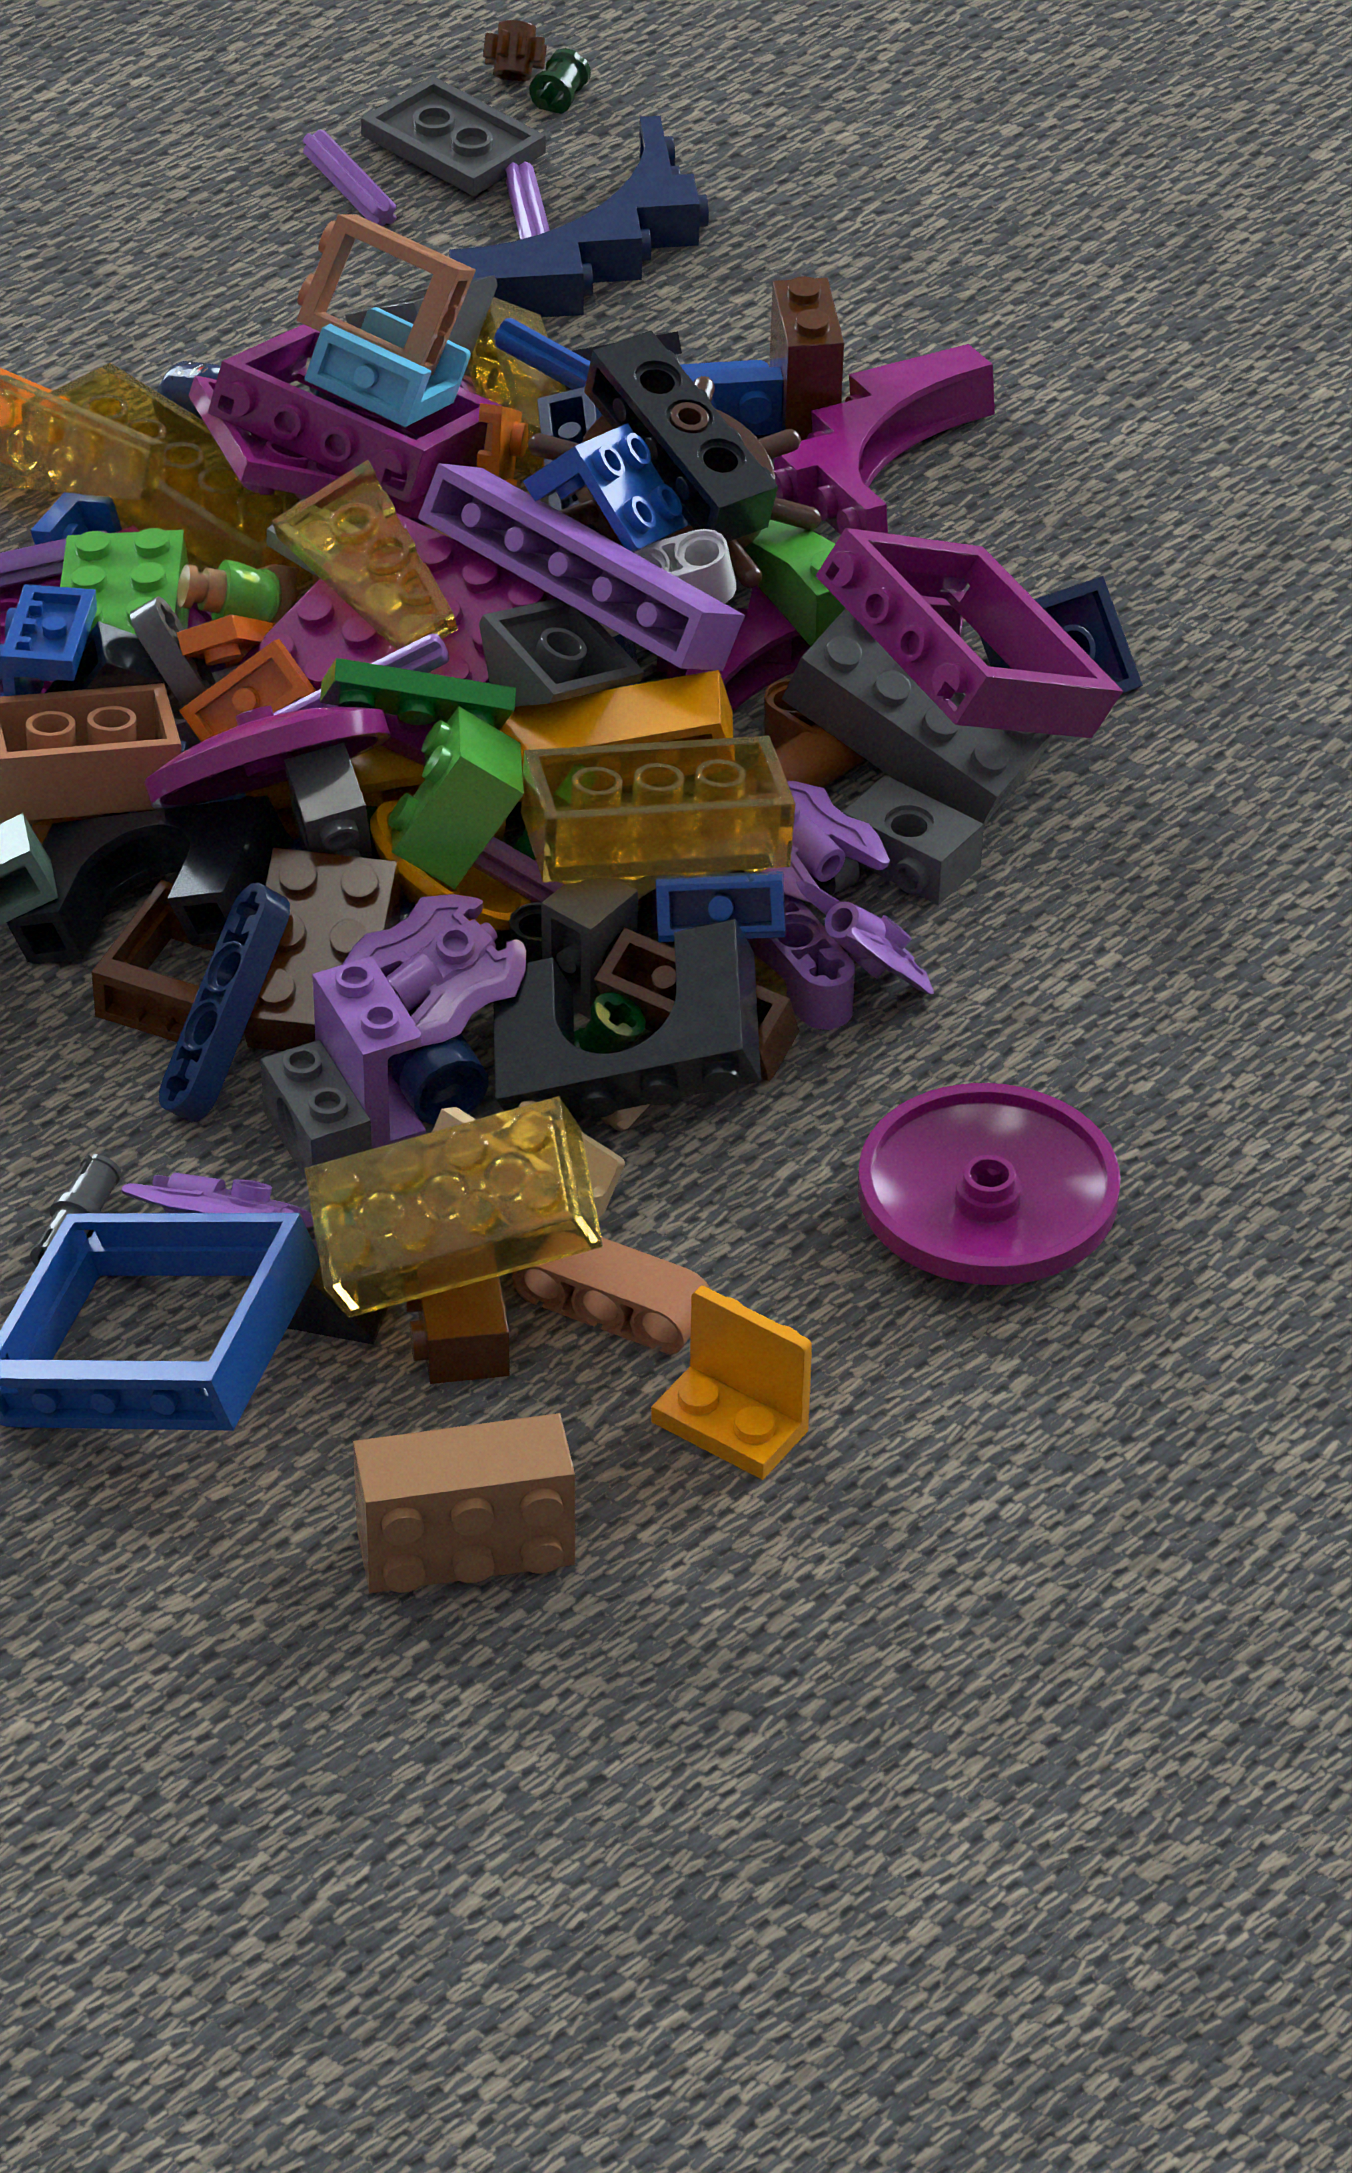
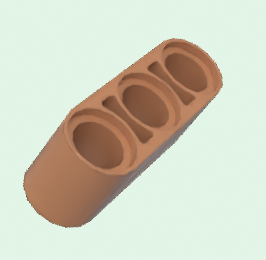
M562 1223L551 1224L542 1232L514 1270L512 1277L515 1289L527 1302L535 1305L539 1301L544 1302L543 1308L594 1327L597 1323L603 1324L602 1330L653 1349L657 1345L662 1346L660 1351L669 1355L678 1353L690 1338L691 1295L701 1285L711 1289L702 1277L687 1268Z

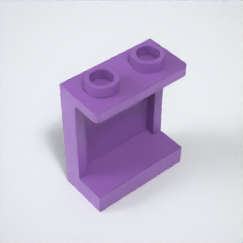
M367 957L314 973L315 1041H321L371 1120L372 1162L425 1146L426 1129L388 1071V1059L392 1055L421 1046V1032L373 958Z

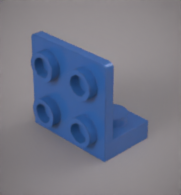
M628 423L574 446L523 481L535 502L554 493H557L560 500L563 501L587 487L623 547L633 553L680 531L688 525L687 520L682 514V505L679 497L671 487L664 484L651 462V453L647 444L632 431Z
M24 584L17 608H9L6 614V640L4 644L0 643V680L3 683V692H1L0 697L39 694L42 692L44 681H74L97 611L96 589Z

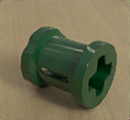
M567 48L557 49L546 62V71L538 73L529 85V95L532 102L541 110L559 114L566 112L574 101V92L580 91L591 77V69L587 60L581 57L575 50Z
M603 993L594 1001L590 1010L592 1018L586 1027L579 1028L574 1032L575 1046L584 1051L599 1054L621 1052L627 1042L634 1041L640 1037L646 1026L645 1016L641 1009L627 997L616 993Z

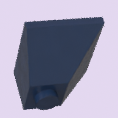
M1104 576L1034 599L1123 690V693L1143 686ZM980 636L990 666L1012 669Z

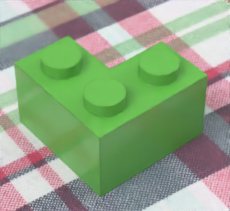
M458 706L447 723L439 720L429 731L421 750L425 753V767L422 773V777L425 780L413 796L405 793L400 798L388 820V825L392 828V853L453 889L461 882L524 794L521 743Z

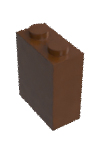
M801 276L792 280H778L772 283L769 367L780 366L783 377L781 431L793 429L799 433L802 441L806 440L808 434L813 432L812 410L842 402L844 340L828 277L812 278Z

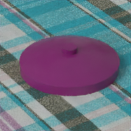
M271 706L259 707L237 715L236 721L238 726L210 737L177 755L146 778L144 783L151 806L155 809L206 803L287 781L284 759L343 742L351 759L387 741L390 738V732L384 712L381 709L329 707L274 715Z
M969 1083L942 1087L915 1096L898 1105L877 1123L866 1139L860 1155L858 1198L863 1215L873 1233L887 1248L906 1262L936 1276L954 1281L981 1285H1010L1053 1276L1071 1268L1089 1256L1106 1238L1115 1221L1118 1211L1121 1179L1116 1154L1105 1135L1090 1119L1072 1106L1042 1092L1024 1087L996 1083Z

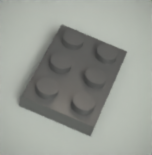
M434 76L361 117V136L472 196L479 194L507 177L505 169L512 162L517 165L524 161L530 163L546 153V135Z

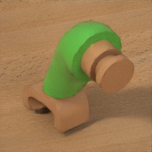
M224 560L218 569L207 567L201 574L198 573L196 565L186 564L181 571L178 582V606L189 609L193 603H197L200 611L211 612L212 620L232 614L277 623L297 602L298 590L296 589L299 568L271 564L255 569L237 561Z

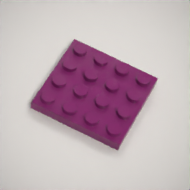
M194 376L188 396L245 488L265 495H272L275 493V490L295 493L299 499L305 498L318 506H326L329 501L349 504L350 508L356 512L373 517L381 516L382 512L388 509L421 525L427 524L418 519L427 493L409 503L404 502L208 414L217 380ZM340 406L416 440L413 433L365 411ZM393 472L390 482L404 488L408 473L400 475Z
M387 509L264 636L262 642L255 645L241 659L238 666L272 641L280 639L317 691L321 689L322 679L336 658L373 663L429 634H438L448 650L450 660L447 664L429 673L490 683L479 628L482 615L551 600L556 597L457 540ZM384 713L390 738L382 743L381 746L425 766V753L421 751L422 745L436 722L427 725H412L400 721L398 715Z

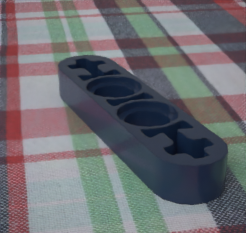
M258 882L244 888L231 907L159 1089V1103L161 1107L191 1123L198 1122L204 1118L213 1108L219 1096L290 915L288 899Z

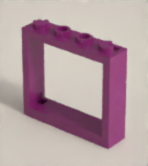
M304 324L229 357L221 363L208 414L407 503L428 493L438 463L469 467L477 466V453L479 450H484L488 424L486 422H479L480 403L502 406L459 387L454 403L406 427L401 426L304 380L307 368H305L307 359L312 358L320 335L319 331ZM298 381L421 436V438L414 440L297 388L290 383ZM393 472L400 475L408 473L404 488L390 482Z
M845 528L816 574L821 583L955 725L1093 738L1123 693V690L983 546ZM969 584L970 587L964 594L963 590L966 587V585ZM922 596L946 599L1012 669L987 666ZM955 691L965 693L966 695L959 707L950 700Z

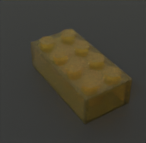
M770 736L524 750V794L522 796L521 814L543 883L575 884L583 880L607 878L637 880L645 876L670 874L699 876L706 872L733 870L761 872L768 868L790 867L795 801Z
M559 1096L305 1168L323 1285L325 1290L348 1317L603 1247L581 1128Z

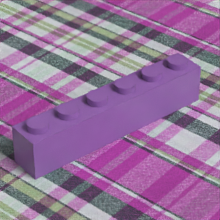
M438 463L418 519L681 669L723 671L745 617L744 614L540 500L535 502L530 494L483 468Z

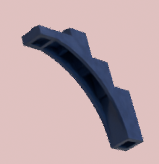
M661 116L640 117L639 164L631 177L615 194L589 213L556 229L521 240L484 247L449 249L450 258L476 269L473 279L495 275L498 286L485 321L505 320L506 318L526 319L584 315V296H593V283L642 280V261H651V248L699 246V227H706L709 224L707 195H698L694 174H681L679 165L675 166L673 136H664Z

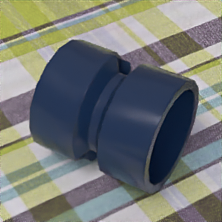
M419 1006L408 1011L409 1015L412 1016ZM462 1034L441 1043L426 1045L392 1055L388 1059V1071L398 1086H400L402 1093L419 1119L429 1124L436 1123L441 1109L457 1107L469 1114L484 1099L489 1087L488 1073L469 1044L466 1043Z

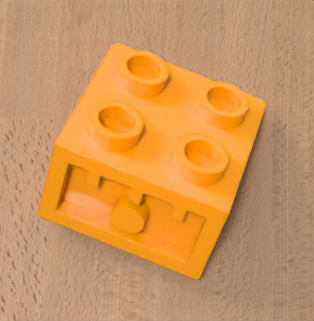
M701 1285L691 1295L690 1367L651 1406V1422L764 1480L808 1432L812 1343L793 1328L780 1325L743 1306L739 1301L731 1297H725Z

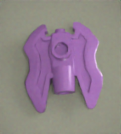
M765 780V794L761 796L756 793L750 795L745 801V809L742 812L735 810L734 804L730 802H723L714 810L711 828L715 844L747 846L751 852L750 859L747 862L753 866L755 872L783 871L784 894L807 902L810 901L801 894L796 884V879H801L815 886L817 884L812 877L820 882H826L836 876L841 870L845 856L876 870L885 869L890 861L879 835L871 825L846 816L832 804L826 790L821 787L797 781Z
M796 879V884L801 894L826 915V932L864 970L876 979L887 970L926 994H934L926 971L914 962L915 958L905 949L912 938L886 915L879 918L851 902H840L817 886L801 879Z
M456 894L421 897L410 915L390 929L366 933L352 947L343 964L367 957L373 958L383 974L387 976L388 982L406 1010L410 1011L419 1006L411 1018L421 1032L420 1047L441 1043L461 1034L472 1014L490 1002L515 997L526 971L525 946L519 940H511L506 942L505 949L496 950L494 941L497 939V933L488 922L480 925L475 920L483 909V901L481 899Z
M175 1172L171 1177L155 1175L153 1177V1186L130 1183L124 1185L121 1189L123 1194L163 1207L167 1213H300L306 1228L317 1223V1218L307 1210L270 1199L272 1187L257 1181L235 1179L230 1190L226 1189L223 1179Z

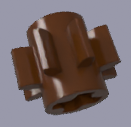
M505 20L499 22L497 34L485 33L483 58H485L486 65H494L493 75L502 80L529 81L532 75V68L544 69L547 45L544 44V37H536V26L524 21Z

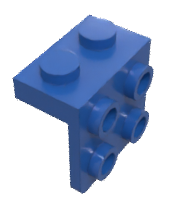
M762 360L680 364L693 382L701 376L709 377L715 385L711 400L712 406L733 417L754 435H771L781 431L783 377L780 366L769 367L768 363Z

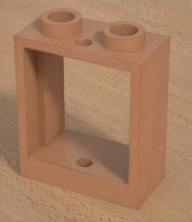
M338 215L336 221H331L326 226L320 238L318 250L323 254L315 274L311 273L308 275L301 286L297 302L302 307L296 321L321 332L322 327L332 324L431 370V375H434L476 269L359 215ZM355 239L433 274L404 349L326 313Z

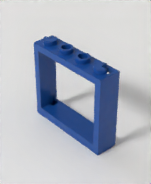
M67 1214L0 1330V1425L25 1428L234 1431L321 1264L301 1214ZM84 1230H94L90 1238H87ZM99 1276H254L209 1361L53 1360Z

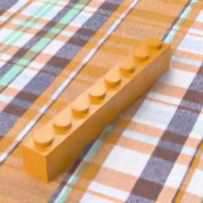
M719 670L607 689L549 704L515 707V711L500 729L501 732L521 743L524 794L519 801L548 797L573 762L577 763L578 760L596 771V774L585 790L734 764L733 712ZM381 745L350 759L365 804L368 806L379 807L384 802L399 801L405 793L413 796L425 780L422 777L425 766ZM287 781L246 793V796L252 797L268 795L284 829L293 840L299 838L293 819Z

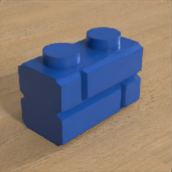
M783 871L697 874L691 877L673 875L658 876L656 878L658 942H675L674 932L734 919L737 921L746 939L785 937Z

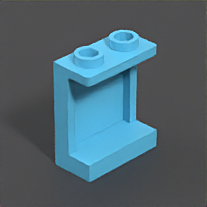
M373 307L367 311L361 329L404 349L413 324L380 308ZM329 324L321 329L304 380L406 427L454 403L471 353L468 349L448 340L435 373L431 375V370Z

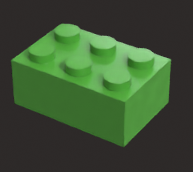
M149 528L140 532L104 533L101 531H89L81 535H67L60 587L96 589L97 611L91 630L99 621L136 634L131 622L130 612L158 596L169 604L183 627L187 629L189 609L180 608L177 602L180 574L184 565L188 564L184 530L165 531L159 528Z

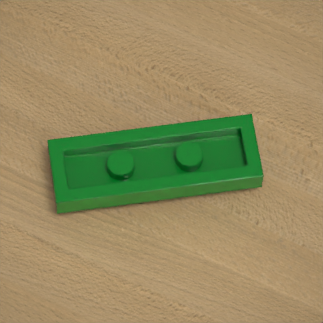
M336 658L322 679L320 703L337 705L338 707L381 709L386 714L398 715L400 721L412 725H427L439 720L447 723L458 706L500 730L515 711L516 688Z

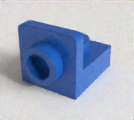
M64 492L30 531L34 544L38 545L65 539L67 535H81L89 531L115 533L122 530L111 497Z

